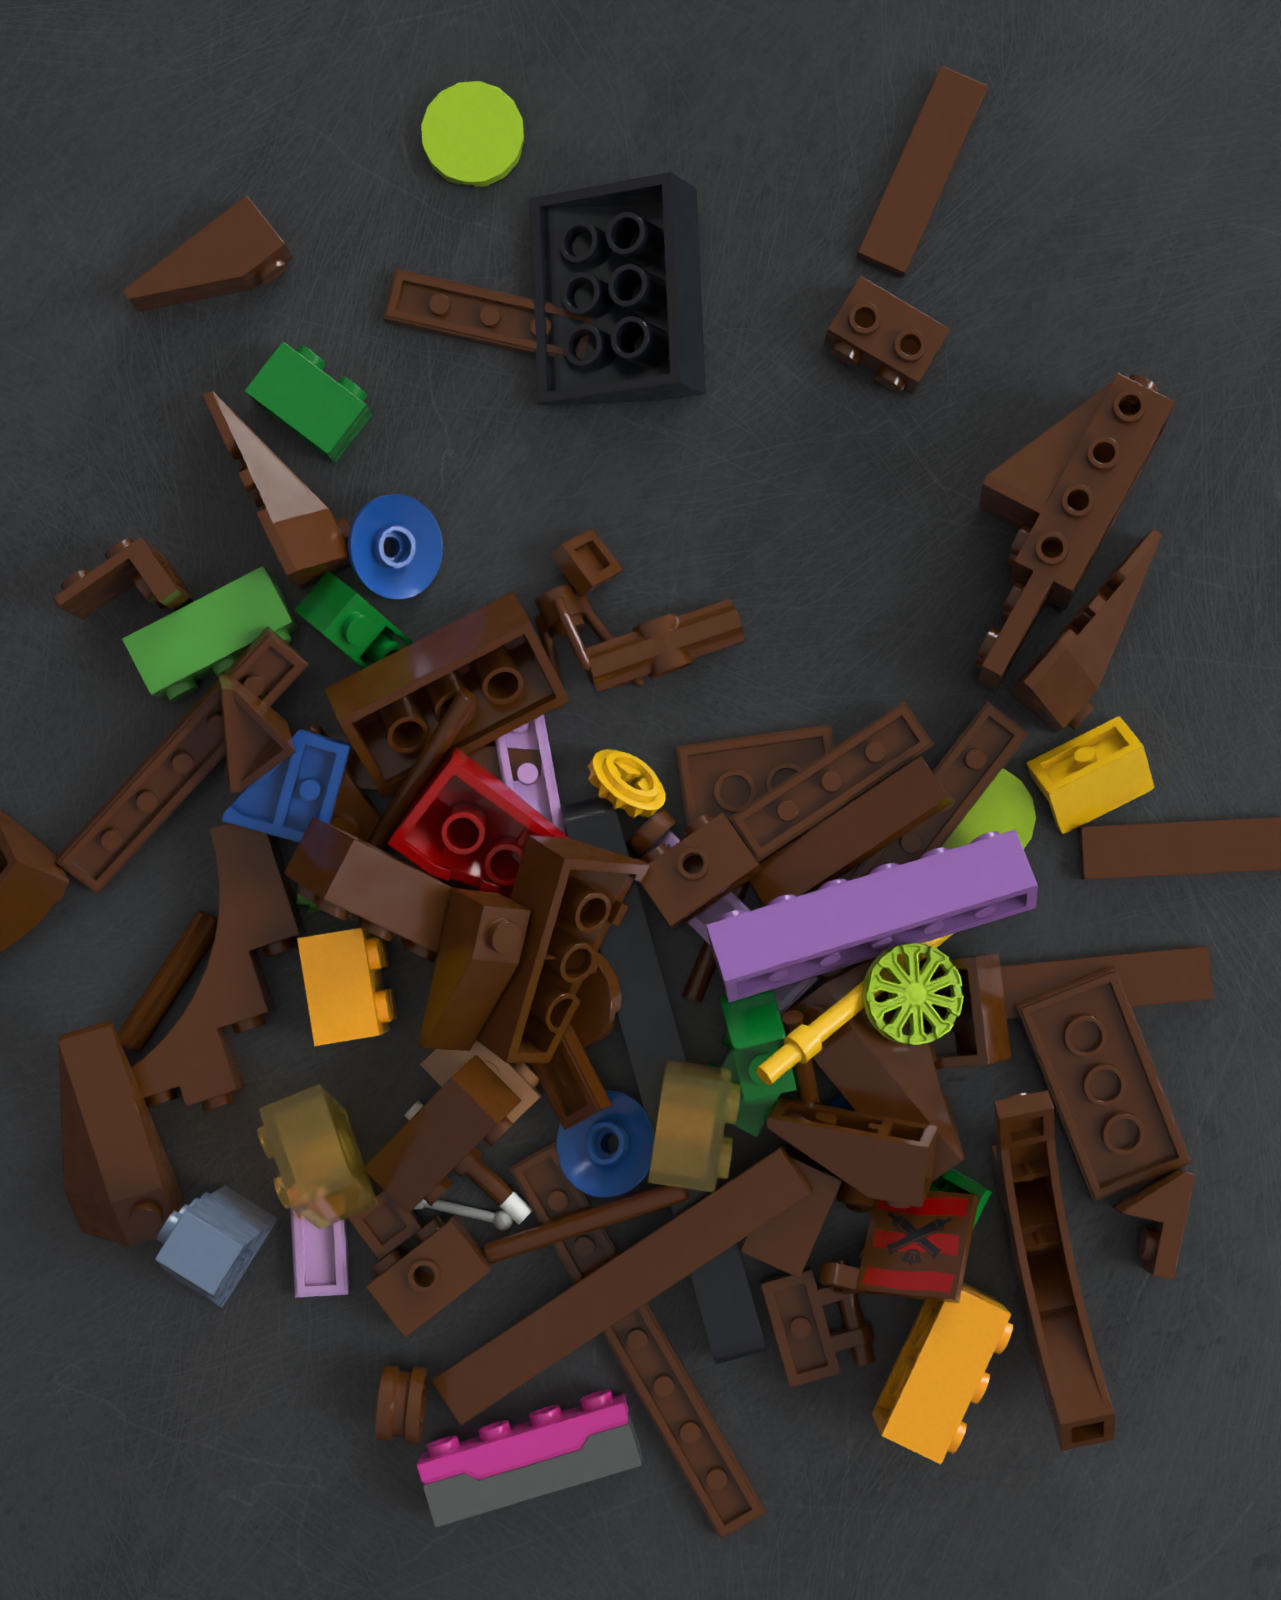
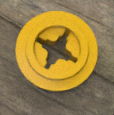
M612 749L601 750L595 754L587 766L590 771L589 782L599 788L598 796L608 799L613 804L614 809L622 808L633 818L637 815L650 818L665 803V791L655 772L645 762L629 753Z

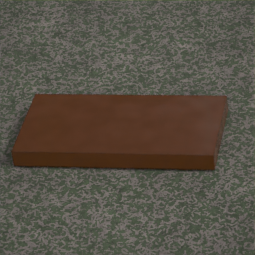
M1112 965L1014 1004L1082 1179L1093 1202L1192 1164L1116 967Z

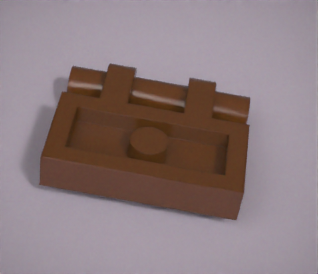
M847 1257L828 1261L849 1266ZM811 1267L804 1268L800 1278L786 1273L760 1281L790 1388L840 1374L841 1370L835 1352L850 1348L855 1366H864L876 1361L871 1341L875 1339L871 1322L864 1321L857 1296L860 1293L836 1294L829 1289V1285L817 1287ZM837 1302L844 1328L830 1333L822 1306Z

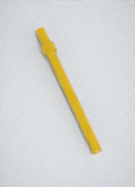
M953 934L921 944L937 948ZM920 953L918 955L919 962L926 957L925 954ZM898 954L897 962L906 972L905 956ZM882 968L879 973L881 978L892 982L894 978L886 968ZM864 980L808 1026L801 1024L784 1038V1046L756 1068L759 1078L766 1085L770 1086L798 1062L805 1064L822 1050V1042L864 1008L862 996ZM878 990L874 993V998L876 999L883 991Z

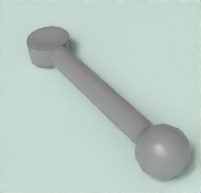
M423 1199L414 1208L423 1209L426 1207L490 1222L499 1230H507L513 1224L512 1217L504 1210L494 1213L439 1199L432 1206Z

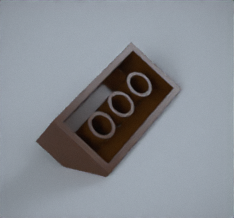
M514 591L325 688L340 726L382 798L400 788L460 689L473 693L478 698V702L436 770L439 769L455 747L467 755L570 701Z

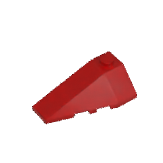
M455 747L426 784L387 844L432 876L447 881L450 878L480 888V891L500 893L510 898L528 835L557 838L569 837L496 776Z

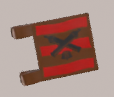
M842 1181L838 1189L837 1200L841 1203H846V1208L852 1212H871L861 1265L859 1269L843 1264L826 1262L821 1269L820 1282L824 1285H829V1289L836 1294L866 1293L959 1303L979 1198L975 1194L928 1191L922 1208L915 1206L910 1208H894L885 1204L883 1200L865 1196L845 1181Z

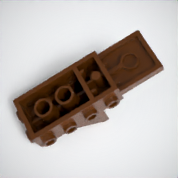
M1117 372L1112 383L986 476L982 484L979 508L1020 530L1010 547L1009 553L1011 554L1007 560V564L1013 566L1010 582L1015 585L1002 608L1004 611L1000 619L1006 622L1001 632L994 628L990 629L977 653L978 658L975 665L981 667L979 683L996 692L999 690L1047 601L1066 611L1160 439L1176 401L1158 393V386L1149 379L1136 374H1131L1128 378Z

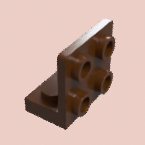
M142 537L135 541L132 538H127L115 544L105 553L107 560L91 572L88 569H82L69 576L60 586L63 591L53 598L58 608L82 620L133 585L137 586L150 603L154 601L160 609L167 606L173 611H177L196 601L163 552Z

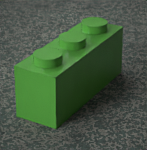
M262 566L126 636L122 640L150 694L161 700L168 697L170 702H174L195 692L199 688L196 682L212 673H215L217 678H219V675H223L267 626L287 643L292 640L289 633L300 627L272 573Z

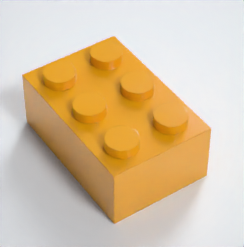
M963 1282L959 1303L933 1300L924 1301L871 1413L881 1436L940 1465L947 1451L952 1454L957 1451L966 1432L967 1424L962 1422L967 1408L970 1402L978 1404L983 1397L990 1379V1374L985 1372L994 1352L1000 1355L1004 1351L1013 1331V1324L1008 1322L1011 1313L996 1297Z

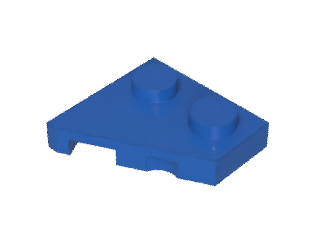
M300 729L292 737L296 752L248 786L224 812L222 821L300 843L313 816L330 824L352 744Z

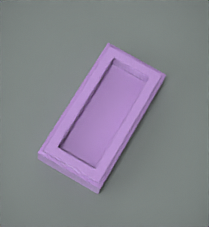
M345 1186L290 1190L295 1298L348 1295L350 1293Z

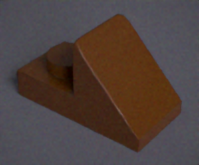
M1179 1168L1155 1178L1113 1206L1120 1213L1152 1220L1151 1228H1144L1141 1233L1138 1258L1144 1260L1142 1268L1148 1273L1170 1280L1175 1278L1196 1174Z

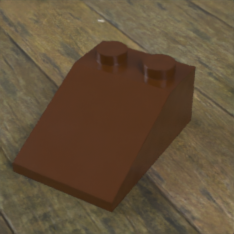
M999 953L950 957L949 960L961 975L962 995L964 998L961 1014L956 1018L951 1030L939 1039L928 1043L929 1045L933 1044L937 1061L934 1062L935 1069L990 1065L1012 1058ZM926 960L919 962V971L923 967ZM940 965L930 981L944 975L945 972ZM950 986L937 990L934 993L950 997ZM932 1005L936 1012L943 1019L947 1013V1009L936 1005ZM923 1016L925 1033H928L932 1030V1026Z

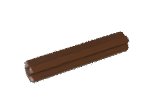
M203 910L196 912L118 1031L117 1035L122 1045L136 1052L145 1047L215 940L218 918Z

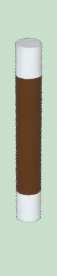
M418 1100L404 1116L410 1120L424 1105ZM480 1158L465 1172L518 1225L532 1212L531 1207Z

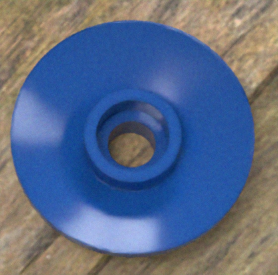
M388 494L368 502L354 518L348 537V555L356 577L370 592L386 599H407L425 590L436 577L442 562L443 539L437 520L424 504L407 495ZM385 538L390 541L392 547L388 556L384 552Z
M605 1090L612 1105L567 1130H564L560 1123L556 1137V1151L560 1156L558 1161L563 1173L577 1189L591 1196L615 1197L632 1190L644 1179L654 1159L656 1141L652 1121L642 1105L625 1093ZM615 1134L618 1137L619 1146L617 1152L612 1154L608 1149V1140Z

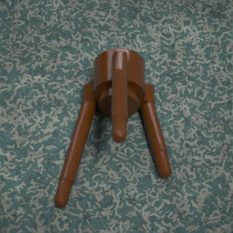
M565 584L553 588L536 598L535 602L540 615L535 617L534 620L541 634L543 648L561 683L552 631H554L557 638L567 636L582 669L589 670L591 668V661L578 633V630L585 626L583 617L602 642L614 638L593 611L587 595L578 597L572 584ZM636 679L633 683L640 687L644 684V679Z

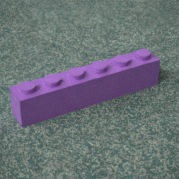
M1016 830L1003 834L988 832L978 836L970 844L951 850L945 847L936 848L928 851L918 860L902 865L896 863L884 864L873 869L869 875L850 881L835 879L823 884L817 891L798 897L795 895H783L773 899L765 907L746 913L741 910L725 913L716 922L706 924L710 947L730 1003L876 958L885 950L899 944L924 943L1034 909L1037 905L1038 884Z

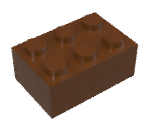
M314 816L284 872L286 876L300 884L296 893L317 904L316 907L344 921L348 918L360 924L364 930L389 942L393 939L405 945L407 950L434 962L439 952L452 888L458 889L457 887Z

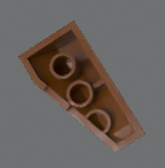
M213 391L204 394L203 397L228 451L235 461L238 460L241 466L238 474L244 487L249 492L255 505L262 509L257 512V515L286 575L301 590H304L318 583L327 571L334 575L351 567L348 555V537L351 525L345 517L337 521L331 510Z
M1151 530L1137 543L1008 691L1010 695L1054 733L1064 729L1067 725L1075 730L1095 708L1088 700L1099 689L1162 535L1157 530Z
M0 809L1 954L42 921L51 907L55 906L62 899L65 889L70 882L63 868L56 863V854Z
M872 958L825 983L788 1011L798 1010L802 1012L804 1023L808 1026L865 979L870 965L876 958ZM883 992L875 1001L882 1002L889 999L888 993ZM865 1008L822 1042V1050L813 1059L856 1111L938 1126L932 1182L965 1160L947 1096L942 1094L934 1062L937 1061L933 1044L904 1045L887 1039L871 1024ZM893 1009L884 1013L883 1021L885 1024L891 1022L896 1010ZM909 1017L902 1027L903 1035L907 1036L910 1033Z
M110 1020L60 1035L58 1051L63 1188L82 1233L129 1247L156 1239L170 1215L175 1210L179 1212L183 1207L184 1196L114 1025Z

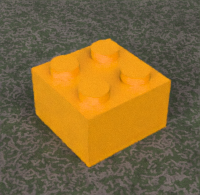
M363 928L297 938L314 1046L379 1036L391 1031L390 1022L397 1020V1007L393 989H384L381 968L389 967L388 951L384 939Z

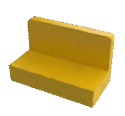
M1120 716L1026 762L1030 777L1049 801L1056 826L1062 834H1066L1152 791L1154 788L1144 746Z

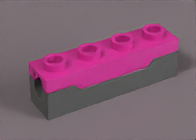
M601 1390L580 1399L581 1406L561 1411L559 1405H551L530 1413V1421L510 1427L508 1420L497 1421L478 1429V1437L459 1442L458 1437L453 1435L429 1443L427 1445L428 1452L421 1454L417 1467L421 1481L424 1483L423 1488L435 1528L642 1466V1452L631 1414L628 1413L629 1407L625 1394L621 1393L612 1396L611 1390Z

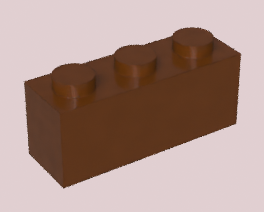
M475 1055L440 1088L363 1169L407 1214L423 1199L432 1206L454 1184L447 1175L454 1170L461 1177L483 1155L476 1146L484 1140L491 1147L514 1124L507 1115L522 1100Z

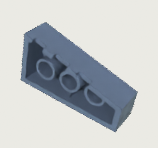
M224 1185L212 1194L205 1192L200 1199L195 1198L190 1205L185 1204L179 1212L175 1210L170 1215L156 1240L164 1245L155 1260L169 1276L223 1309L278 1218Z

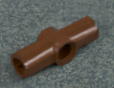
M727 599L703 608L700 607L695 611L678 617L676 613H672L642 623L632 628L633 632L585 648L591 661V668L586 670V673L596 694L623 686L645 676H649V679L685 668L693 664L694 659L745 641L737 609L733 606L731 600Z

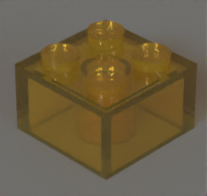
M668 1060L664 1073L649 1183L715 1193L717 1178L728 1179L733 1138L723 1137L725 1123L736 1124L741 1085L731 1083L732 1069Z
M320 1084L259 1108L264 1126L258 1128L257 1132L269 1159L275 1157L280 1176L274 1178V1185L284 1208L291 1207L299 1219L304 1218L318 1229H322L378 1206L368 1173L363 1169L365 1164L346 1109Z

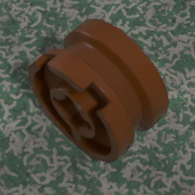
M385 1364L383 1366L376 1412L377 1441L390 1442L393 1437H404L406 1443L420 1444L427 1402V1367L414 1366L410 1372L400 1371L398 1365Z

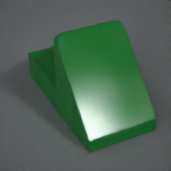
M773 989L730 1003L727 995L719 996L744 1102L797 1090L792 1068L770 1086L766 1085L756 1073V1068L784 1046V1038L786 1037Z

